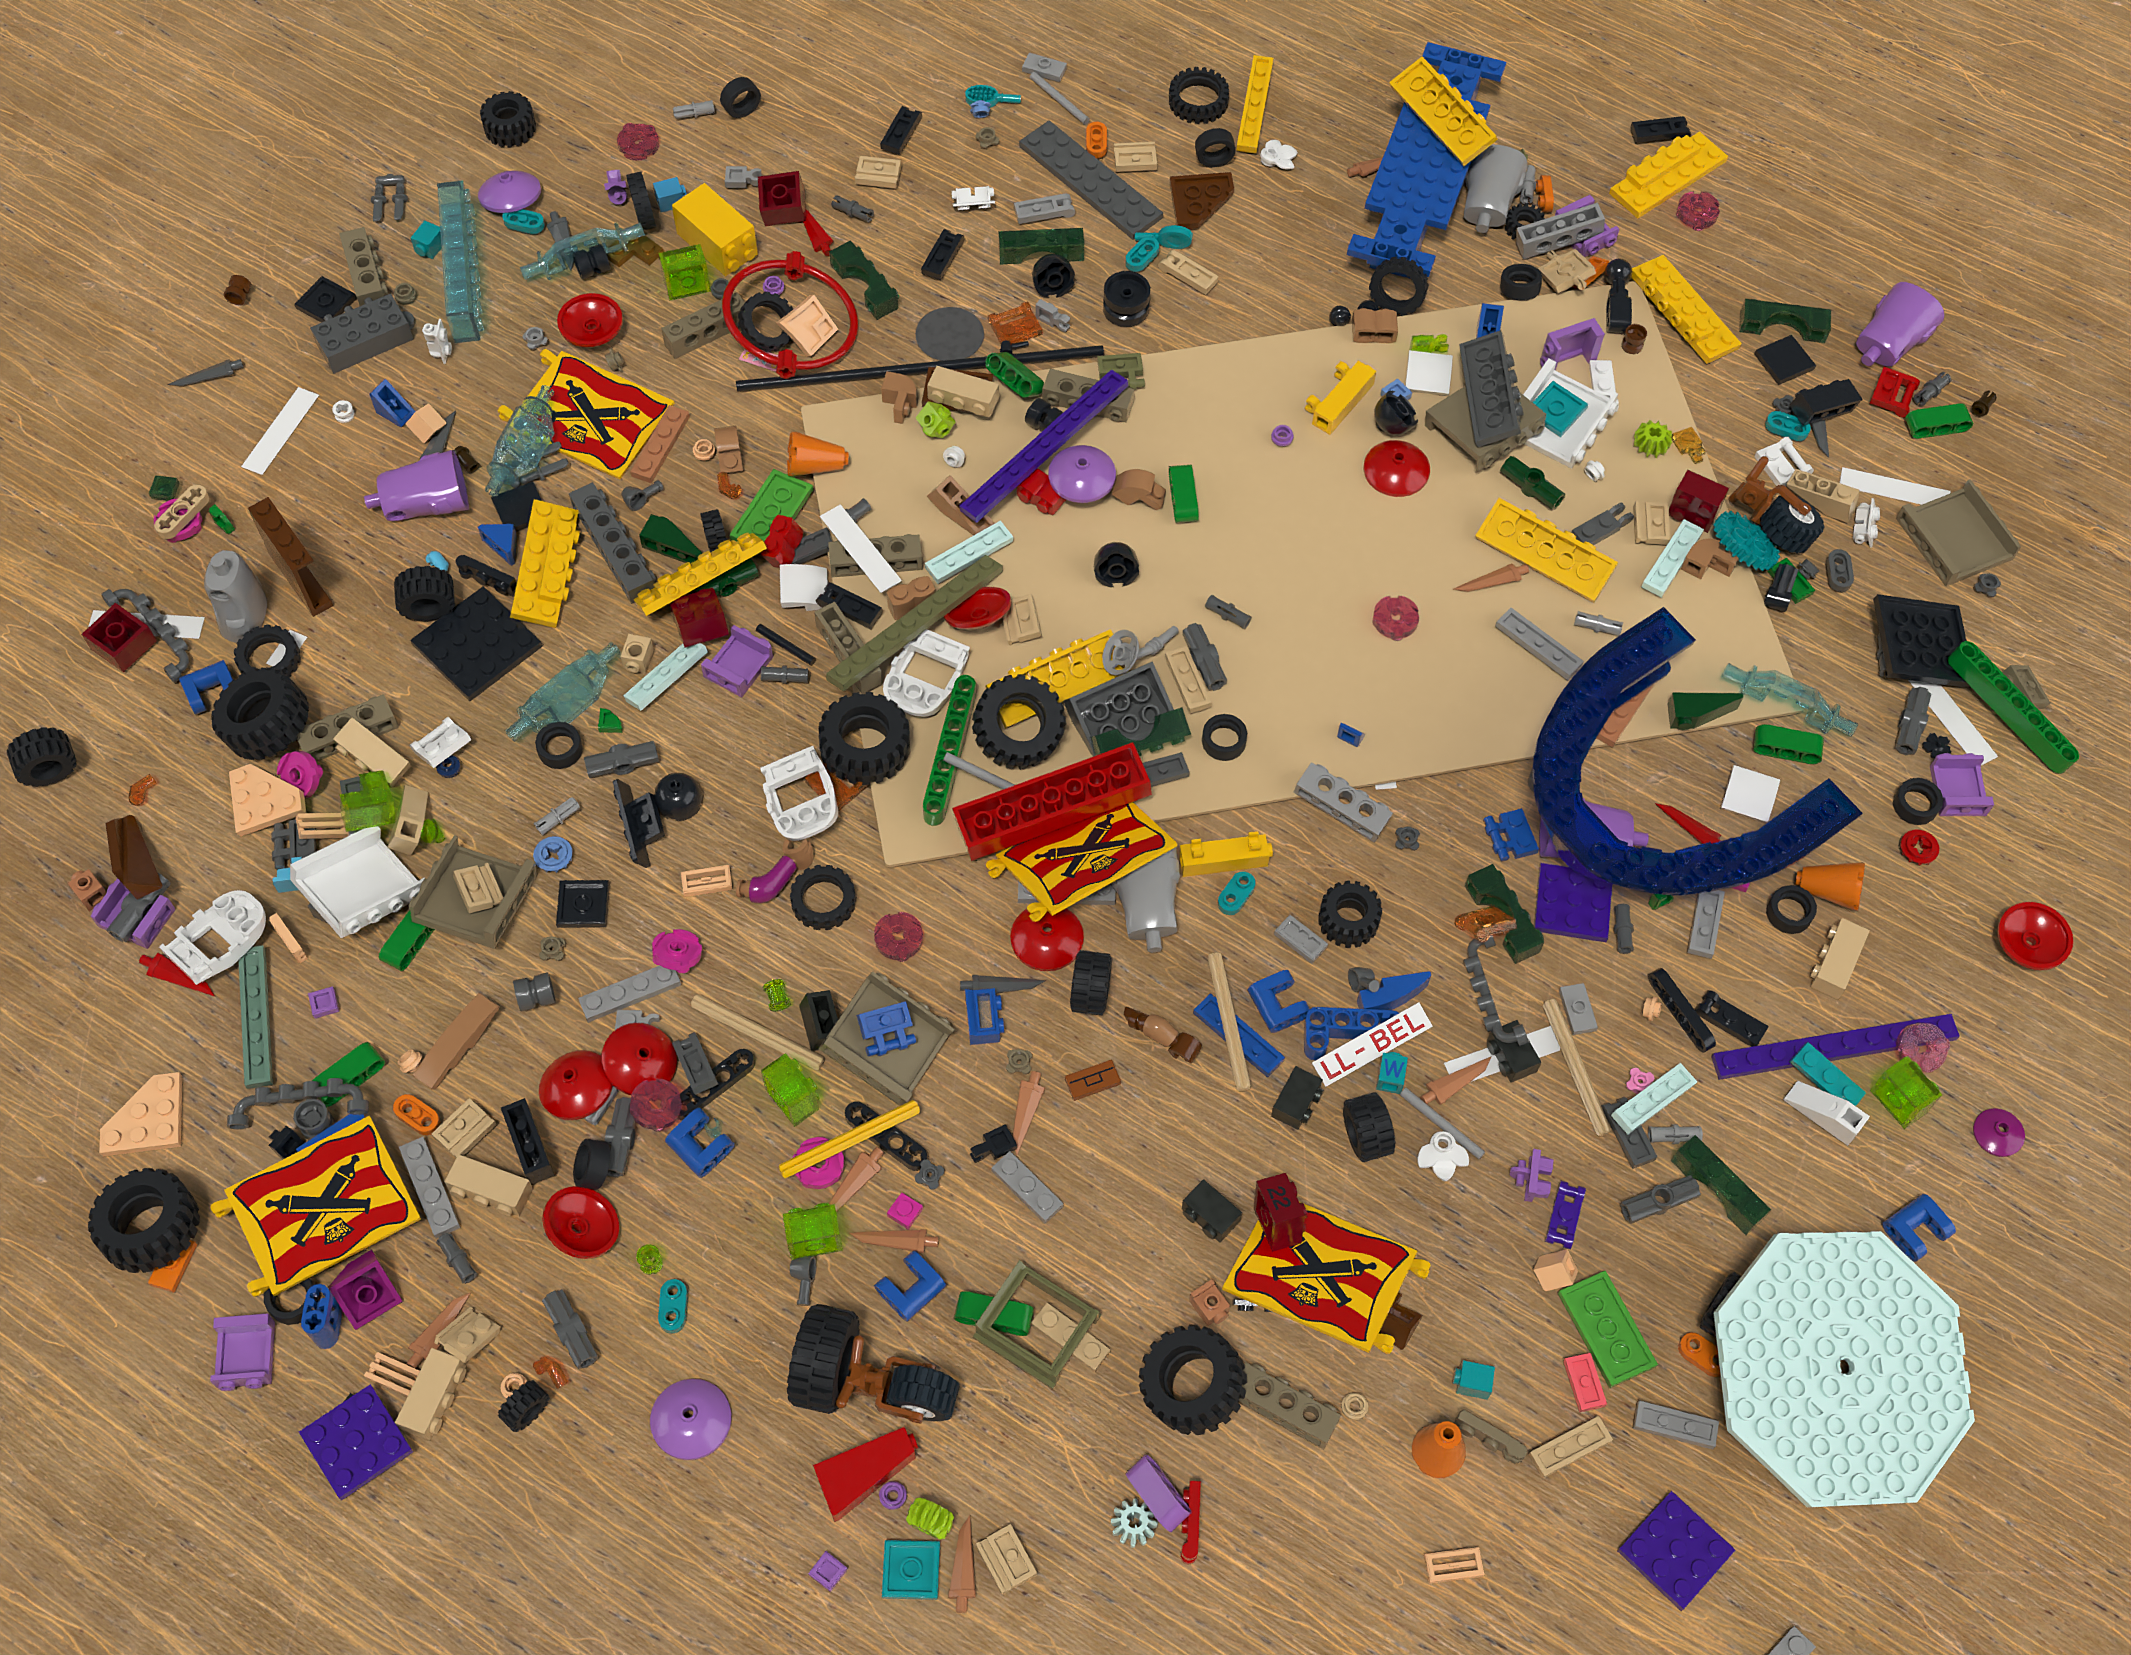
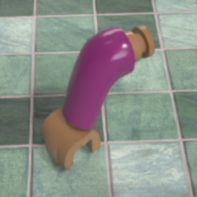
M804 839L798 848L793 849L791 841L785 840L782 849L785 856H782L766 874L758 877L754 876L752 880H747L746 882L738 880L736 884L737 897L745 896V898H750L752 903H765L775 898L796 870L806 869L812 864L813 847L811 842Z

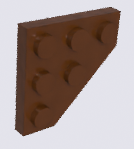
M1231 172L1170 176L1169 180L1176 225L1188 229L1199 228L1234 194Z

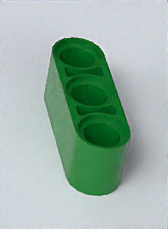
M1000 352L991 353L987 356V369L1021 397H1038L1042 395L1043 380L1011 354Z
M1963 403L1917 409L1908 413L1905 417L1912 437L1915 439L1962 433L1972 428L1974 424L1966 405Z
M1192 464L1169 466V483L1175 523L1198 521V502Z
M1763 724L1755 729L1753 750L1755 753L1806 764H1818L1822 761L1824 738L1815 733Z
M408 911L381 948L379 960L399 971H404L435 929L412 922L411 911Z
M365 1042L327 1068L312 1081L318 1082L319 1087L327 1086V1079L340 1078L343 1080V1084H354L359 1087L384 1067L385 1060L371 1043ZM342 1094L341 1097H318V1100L324 1103L326 1107H330L348 1094Z
M967 1291L960 1292L954 1320L976 1327L977 1321L994 1297ZM1009 1300L991 1328L998 1332L1028 1336L1034 1308L1024 1303Z

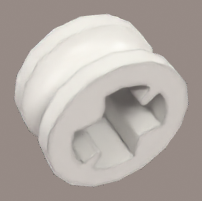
M338 401L332 408L335 419L340 423L350 422L355 416L352 404L348 401Z

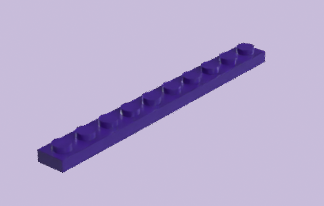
M1111 369L960 505V511L977 523L1128 387V380Z
M1952 1014L1718 1052L1713 1053L1711 1058L1718 1080L1793 1068L1795 1066L1790 1063V1060L1807 1042L1829 1061L1955 1041L1960 1035Z

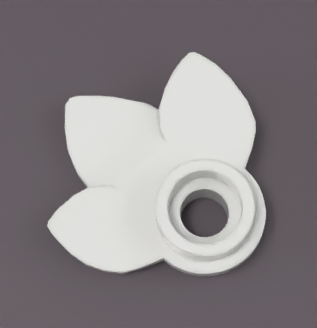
M1270 140L1265 144V148L1261 150L1260 160L1266 166L1272 167L1277 165L1282 169H1294L1291 159L1296 157L1298 152L1290 145H1282L1279 140Z
M1444 1131L1435 1133L1430 1140V1144L1423 1146L1418 1155L1419 1168L1432 1167L1435 1175L1442 1181H1448L1453 1176L1456 1166L1466 1167L1469 1165V1156L1465 1148L1456 1144L1454 1137ZM1444 1142L1446 1143L1447 1147L1441 1148L1439 1147L1438 1143Z

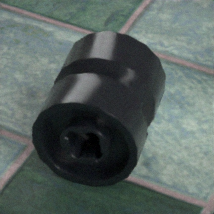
M601 243L589 247L587 252L582 249L572 253L576 269L582 280L592 277L594 272L601 274L610 270V264Z
M1038 398L1028 408L1025 422L1035 429L1040 428V432H1042L1063 412L1056 407L1052 408L1051 404L1042 398Z

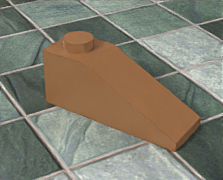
M951 475L927 495L930 501L944 515L972 535H976L995 524L987 514L976 523L960 511V505L970 496Z

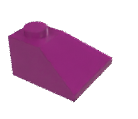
M372 1249L348 1263L328 1286L355 1330L403 1302Z

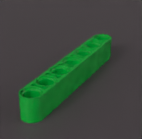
M1964 641L1948 657L1951 667L2053 772L2062 774L2079 759L2078 750L1974 643Z
M961 675L955 680L923 801V817L925 822L931 826L940 825L945 819L958 769L943 761L944 756L948 752L959 758L961 757L976 699V682L969 675ZM958 728L959 730L953 731L951 729ZM952 748V749H954V750H952V751H947L946 749ZM943 768L949 769L948 771H941ZM936 789H943V791H941V792H937V791H935V790H936ZM932 809H937V810H939V811H937V812H935V813H934V812H929V811L932 810Z

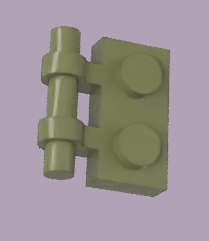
M1141 353L1097 356L1100 379L1112 369L1122 377H1128V388L1136 390V388L1145 387L1144 378L1136 379L1135 377L1143 376Z

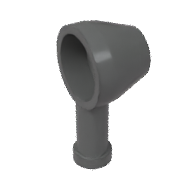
M657 480L654 484L643 490L628 486L623 489L621 496L630 510L637 511L645 505L647 497L662 491L663 485Z
M1363 967L1349 969L1348 981L1354 992L1365 989L1371 992L1379 990L1380 984L1375 980L1372 969Z
M803 1256L791 1261L790 1275L801 1280L797 1305L810 1306V1287L816 1275V1259L814 1256Z

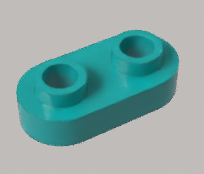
M521 209L503 213L502 215L504 225L512 230L537 234L545 227L543 216L537 212Z
M1153 237L1142 238L1127 253L1126 267L1134 272L1145 269L1158 255L1159 242Z
M1781 411L1771 412L1765 422L1766 428L1770 432L1783 437H1789L1795 441L1805 440L1811 430L1810 424L1803 426L1796 416Z
M1248 872L1236 873L1223 889L1218 898V908L1223 914H1237L1250 898L1256 884L1252 874ZM1245 880L1247 884H1241L1239 881ZM1232 898L1234 902H1228L1226 899Z
M677 1279L666 1281L660 1290L658 1321L662 1330L671 1334L681 1331L686 1323L688 1292L685 1284ZM675 1288L678 1290L675 1295H669L671 1289ZM670 1314L676 1315V1318L673 1321L667 1320V1317Z

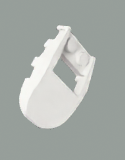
M926 629L913 641L906 644L898 657L895 656L891 663L892 668L883 684V693L886 696V700H893L898 704V708L900 707L904 712L914 716L926 717L936 714L950 698L955 680L962 675L969 656L970 647ZM916 652L956 668L945 690L904 673Z
M813 746L761 767V772L766 778L763 789L767 799L766 807L768 813L771 814L777 830L785 838L791 841L803 840L826 830L836 821L838 806L833 783ZM818 771L826 794L783 811L775 789Z
M246 891L228 892L215 899L213 906L203 912L199 909L192 915L194 919L185 928L181 925L174 932L177 938L167 946L162 944L159 948L167 958L176 964L197 985L231 967L255 944L265 928L266 916L264 908L258 900ZM212 928L230 947L228 948L229 952L220 958L214 957L210 960L192 942Z

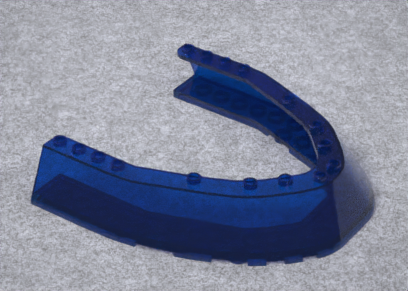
M1662 607L1609 642L1579 669L1555 701L1535 746L1532 771L1535 802L1554 849L1560 858L1573 871L1583 876L1641 892L1663 895H1688L1728 889L1760 880L1798 862L1859 818L1863 813L1828 778L1760 829L1742 834L1740 837L1729 838L1728 840L1712 844L1708 842L1676 850L1674 853H1664L1661 849L1628 846L1627 842L1619 840L1583 800L1582 793H1580L1581 766L1611 713L1666 677L1671 670L1669 661L1691 647L1696 641L1665 607Z

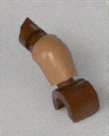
M1125 1007L1124 1017L1128 1021L1130 1028L1140 1030L1146 1037L1153 1039L1164 1047L1171 1046L1168 1051L1175 1059L1180 1055L1189 1063L1195 1060L1202 1048L1201 1043L1196 1038L1184 1032L1178 1035V1031L1166 1019L1156 1014L1148 1015Z

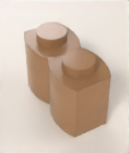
M1362 308L1354 310L1352 316L1353 341L1358 343L1374 341L1377 343L1396 342L1398 335L1397 312L1389 309L1374 311Z
M918 577L909 584L897 585L887 591L888 609L894 620H899L936 592L930 577Z

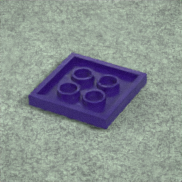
M1541 863L1539 866L1533 931L1606 943L1609 934L1613 874Z
M371 1384L299 1431V1434L341 1501L413 1453V1450Z
M1671 1491L1617 1552L1682 1611L1735 1552V1549Z

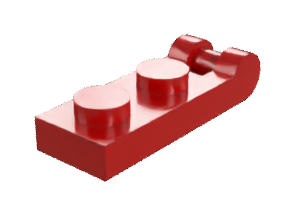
M1190 1481L1188 1489H1183V1500L1190 1508L1191 1514L1182 1522L1181 1533L1186 1534V1543L1182 1546L1180 1558L1183 1563L1188 1565L1196 1561L1198 1554L1201 1481Z

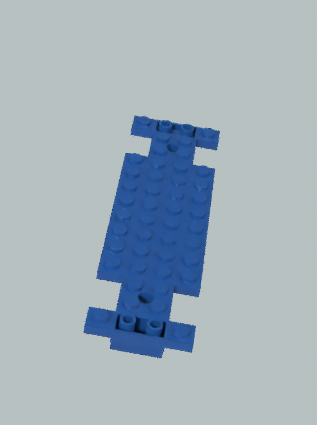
M1427 42L1422 57L1429 64L1438 66L1439 70L1437 73L1439 75L1444 74L1451 88L1456 87L1462 95L1461 98L1464 101L1468 100L1472 104L1473 111L1476 114L1480 113L1487 120L1491 105L1476 101L1481 78L1500 82L1506 62ZM1405 102L1365 202L1364 209L1383 214L1374 239L1353 234L1347 249V255L1367 260V264H1370L1369 268L1376 269L1384 260H1390L1391 257H1397V259L1406 257L1409 261L1411 259L1414 260L1418 267L1421 266L1424 269L1423 273L1429 277L1436 256L1420 252L1428 226L1443 230L1447 229L1471 161L1463 166ZM1399 272L1391 273L1394 275L1409 278L1407 275Z

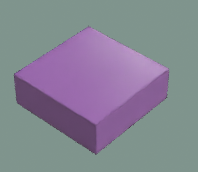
M333 987L308 993L314 1018L339 1012L336 993Z
M825 1551L808 1574L831 1592L848 1568Z

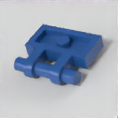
M1522 808L1500 814L1498 818L1500 823L1495 822L1491 815L1484 818L1486 833L1488 836H1491L1494 843L1492 846L1495 854H1498L1501 861H1506L1510 858L1508 854L1510 851H1512L1515 859L1538 853L1539 847ZM1501 833L1505 834L1507 841L1502 840Z
M906 1001L856 1015L863 1040L871 1037L874 1040V1045L865 1048L868 1057L876 1054L877 1056H882L887 1051L897 1048L903 1050L908 1048V1045L916 1043L914 1034L905 1035L904 1028L913 1026ZM894 1031L895 1039L884 1042L883 1034Z

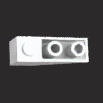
M1800 1081L1796 1082L1784 1098L1785 1102L1847 1146L1870 1117L1849 1101Z

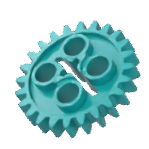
M1725 511L1715 520L1713 524L1715 528L1713 530L1717 532L1715 536L1721 539L1719 543L1725 545V550L1731 551L1732 556H1737L1740 562L1745 561L1748 567L1752 565L1755 570L1760 568L1764 571L1765 569L1769 570L1779 561L1780 555L1778 554L1780 551L1776 549L1778 545L1769 539L1767 534L1761 529V525H1756L1753 521L1748 520L1746 515L1741 517L1739 512L1734 514L1732 511L1729 513Z

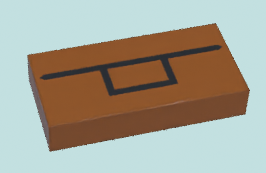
M1112 1059L1065 1076V1081L1073 1101L1121 1085V1080Z

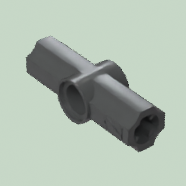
M1190 624L1183 630L1182 634L1190 649L1192 659L1197 670L1200 671L1208 690H1219L1227 684V678L1219 664L1217 649L1214 644H1210L1201 624Z
M1924 687L1911 689L1906 707L1901 714L1898 723L1900 731L1895 749L1900 754L1909 755L1916 753L1921 734L1926 727L1929 717L1927 710L1932 694Z
M650 741L633 746L617 744L612 746L608 752L584 757L588 777L592 778L613 772L617 775H625L632 772L634 767L659 762L655 742Z
M158 873L163 887L138 900L131 893L127 894L121 904V912L106 931L122 943L127 942L159 895H163L171 883L168 879Z
M622 1097L616 1100L612 1122L606 1129L605 1142L610 1147V1164L607 1173L609 1177L618 1178L624 1176L628 1153L634 1146V1126L639 1103L631 1098Z
M1690 1175L1666 1185H1657L1651 1191L1621 1202L1620 1206L1625 1220L1632 1224L1655 1214L1662 1215L1668 1209L1699 1198L1701 1193L1696 1179ZM1655 1196H1661L1666 1203L1658 1202Z
M562 1289L547 1294L542 1302L554 1323L553 1327L563 1346L567 1347L575 1366H577L578 1370L591 1366L598 1359V1356L586 1335L587 1331L577 1312L573 1311Z

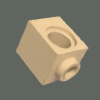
M628 634L620 656L623 669L632 673L647 672L654 651L651 638Z

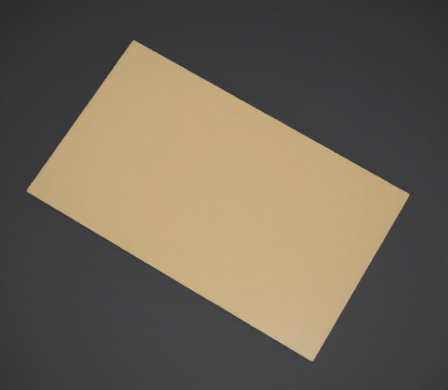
M1635 281L1625 284V289L1628 290V297L1632 299L1631 324H1640L1645 327L1647 337L1642 351L1634 355L1626 353L1621 347L1625 333L1606 331V305L1612 285L1538 295L1529 300L1512 299L1486 303L1504 306L1500 330L1504 335L1507 354L1511 353L1515 362V366L1511 367V370H1515L1518 382L1514 383V386H1518L1519 392L1522 394L1525 393L1542 368L1540 358L1548 333L1592 318L1596 319L1605 333L1597 360L1612 361L1619 407L1618 411L1612 416L1608 415L1606 426L1602 431H1597L1595 442L1591 447L1587 446L1583 460L1580 463L1576 462L1572 469L1523 444L1512 449L1506 456L1495 460L1489 467L1476 471L1477 460L1440 428L1436 427L1430 431L1425 426L1426 410L1466 386L1459 344L1476 339L1477 322L1482 304L1398 316V335L1394 343H1377L1375 341L1370 343L1353 341L1352 324H1346L1343 326L1318 328L1141 355L1143 376L1135 377L1136 379L1144 378L1145 387L1134 390V403L1127 423L1113 421L1101 416L1093 417L1037 469L1048 475L1050 463L1060 451L1077 445L1092 446L1102 450L1112 459L1116 469V476L1131 469L1146 470L1155 474L1154 482L1166 489L1162 508L1155 510L1140 499L1127 505L1113 496L1111 489L1107 495L1093 502L1077 503L1066 500L1054 515L1040 512L1036 505L1021 501L1017 495V488H1015L987 513L994 523L1001 520L1012 534L1013 542L988 555V557L1003 565L1002 573L983 587L1002 588L1010 594L1011 599L1032 594L1041 637L1020 643L1017 641L1013 645H1009L1003 618L986 628L964 630L949 625L943 616L927 628V630L970 647L969 656L962 675H969L974 678L976 682V699L960 758L1017 785L1091 758L1092 755L1073 725L1063 703L1065 710L1062 715L1066 717V724L1063 727L1064 733L1059 744L1046 760H1042L1040 764L1034 767L1028 765L1026 769H1019V766H1014L1013 769L1006 768V763L1000 762L999 765L994 763L993 756L989 755L986 757L982 753L984 748L983 746L978 747L975 741L977 735L973 734L972 730L974 724L972 720L973 713L979 699L986 690L985 686L1009 675L1008 671L1017 666H1021V669L1029 666V661L1041 656L1043 660L1049 657V653L1057 648L1062 647L1065 650L1071 647L1070 643L1082 638L1085 641L1111 629L1113 634L1120 630L1133 632L1138 639L1140 649L1145 647L1147 642L1154 637H1159L1172 626L1177 627L1179 633L1166 642L1161 650L1154 655H1147L1137 659L1130 669H1136L1153 661L1181 725L1136 746L1135 748L1142 763L1182 752L1189 769V777L1151 787L1152 795L1133 802L1154 822L1301 798L1293 792L1296 784L1311 762L1315 765L1324 766L1330 774L1336 778L1341 777L1345 779L1349 786L1355 789L1533 759L1544 753L1556 755L1609 746L1592 735L1637 667L1658 677V679L1616 744L1802 713L1805 707L1751 567H1748L1745 561L1740 562L1738 559L1730 577L1709 567L1702 579L1680 568L1661 598L1641 586L1667 545L1646 544L1643 541L1636 543L1634 518L1630 523L1622 527L1620 531L1594 545L1597 551L1618 562L1617 567L1594 603L1529 568V573L1521 575L1522 580L1517 582H1509L1469 592L1453 590L1462 584L1509 564H1513L1515 567L1524 565L1475 537L1498 498L1523 511L1525 509L1532 511L1537 515L1536 518L1543 522L1548 520L1557 526L1556 529L1562 532H1572L1574 528L1606 510L1609 511L1613 506L1621 502L1626 507L1622 513L1615 516L1617 521L1627 513L1631 512L1634 515L1635 501H1639V503H1645L1646 501L1668 503V507H1670L1676 489L1687 469L1717 482L1644 291ZM1409 350L1452 355L1449 395L1442 396L1412 392V396L1408 401L1415 409L1416 414L1413 417L1415 420L1418 419L1417 425L1409 432L1397 436L1380 431L1376 426L1374 409L1382 397L1380 395L1381 389L1396 379H1399L1405 385ZM1583 355L1558 362L1555 371L1592 389L1589 364ZM1342 361L1351 369L1357 361H1360L1365 365L1371 366L1376 370L1374 385L1331 435L1312 425L1314 413L1305 410V406L1308 404L1306 399L1310 395H1314L1322 402L1341 381L1334 376V373L1337 371L1336 365ZM1097 362L1052 368L1100 380ZM1050 369L1032 372L1045 383ZM993 377V382L999 384V399L991 416L986 417L971 412L950 410L951 417L956 423L944 438H931L927 436L922 430L923 427L916 420V416L923 409L922 397L924 388L916 389L917 408H910L909 416L905 415L903 424L894 422L893 408L895 404L882 402V394L802 406L801 414L805 435L845 448V452L849 454L848 465H844L842 470L813 474L820 516L840 504L844 509H850L861 499H866L872 510L860 517L856 524L868 539L881 538L883 536H904L906 534L920 535L922 570L895 572L902 581L894 586L909 584L918 577L929 576L936 591H938L964 570L937 584L925 569V563L974 535L944 515L930 501L927 495L949 475L956 480L969 496L978 490L1041 433L1040 428L1035 429L1025 422V415L1030 405L1036 399L1042 398V395L1038 397H1021L1000 379ZM1056 405L1052 406V408L1056 407L1062 412H1065L1068 409ZM1649 420L1653 423L1659 421L1660 425H1667V430L1672 431L1671 446L1664 455L1659 454L1657 458L1652 454L1647 457L1645 452L1639 453V448L1634 447L1635 431L1641 423L1647 424ZM1279 425H1287L1293 432V441L1287 446H1278L1271 439L1272 431ZM1389 440L1405 441L1417 446L1424 452L1430 463V475L1426 485L1417 493L1405 497H1393L1378 492L1368 483L1363 471L1364 460L1370 449L1381 442ZM951 446L961 448L965 454L964 463L958 468L951 467L943 458L944 451ZM1510 456H1515L1528 467L1542 470L1545 479L1565 493V498L1556 509H1551L1536 497L1524 495L1521 491V486L1500 471L1506 459ZM1590 460L1600 462L1605 469V477L1602 480L1598 479L1596 482L1592 481L1584 471L1587 462ZM1192 464L1199 520L1175 523L1169 483V466ZM1725 500L1717 518L1725 511L1729 513ZM1669 516L1670 540L1682 523V521L1675 520L1671 516ZM821 519L822 527H823V528H825V527L828 528V526L825 524V522ZM1712 525L1708 533L1703 531L1699 539L1711 538L1721 541V539L1715 536L1717 532L1713 530L1715 528L1714 525ZM830 531L833 542L837 541V537ZM1107 543H1125L1136 553L1139 561V575L1127 586L1122 587L1123 583H1112L1114 587L1110 588L1102 585L1095 577L1093 568L1095 555ZM1721 544L1720 549L1726 551V546ZM827 552V554H828V560H829V565H830L829 552ZM867 575L832 577L834 584L882 607V614L871 629L845 617L864 645L897 621L894 620L888 609L887 591L889 589L880 593ZM1214 595L1228 604H1234L1235 608L1252 616L1247 628L1243 629L1230 620L1225 621L1221 615L1206 608L1205 604L1208 598ZM1221 607V609H1223L1224 611H1226V612H1228V613H1230V614H1232L1233 616L1236 617L1235 614H1233V613H1231V612H1229V611H1227L1226 609H1224V608ZM1510 608H1513L1584 661L1582 667L1569 680L1565 679L1495 627L1496 622ZM1580 611L1595 616L1600 614L1603 615V618L1623 622L1620 636L1601 631L1596 633L1593 629L1574 625L1577 612ZM1197 623L1202 625L1210 644H1214L1217 649L1219 664L1227 678V684L1216 691L1208 690L1198 670L1212 705L1211 708L1189 714L1165 659V652L1185 646L1188 647L1182 634L1183 630L1188 625ZM1124 637L1121 639L1122 643L1126 642L1130 644L1131 642L1130 637ZM903 647L878 665L881 669L882 684L868 692H873L875 696L879 694L884 695L883 684L885 678L890 673L893 659L895 656L898 657ZM916 652L904 673L945 690L956 668ZM1599 681L1609 684L1612 688L1610 693L1611 703L1607 705L1603 702L1591 703L1588 699L1590 696L1589 684ZM854 683L852 685L853 693L859 692L861 694ZM1673 692L1743 693V699L1738 709L1694 729H1670L1667 704ZM950 698L936 714L931 716H914L905 712V718L908 719L910 731L908 758L904 761V766L901 770L897 771L895 769V775L891 778L884 777L883 782L880 783L870 782L884 862L887 867L968 854L952 808L1003 790L958 768L944 821L937 826H931L925 822L923 817V801ZM999 714L997 715V722L1001 731L1013 740L1028 741L1039 733L1040 721L1037 715L1006 729ZM1215 715H1234L1241 719L1246 726L1248 734L1245 750L1233 760H1216L1203 749L1202 733L1204 725ZM1341 723L1365 733V737L1358 747L1337 737ZM860 728L864 749L875 747L886 738L877 730ZM953 728V729H951V730L957 731V730H959V729H958V728ZM1219 728L1212 731L1211 740L1219 746L1228 747L1238 742V735L1231 729ZM948 748V749H946V750H947V751H952V750H954V749ZM947 768L941 769V771H948V770H949V769H947ZM1326 785L1318 786L1322 791H1329ZM936 789L935 791L941 792L943 789ZM932 809V810H930L929 812H934V813H935V812H937V811H939V810H937V809Z

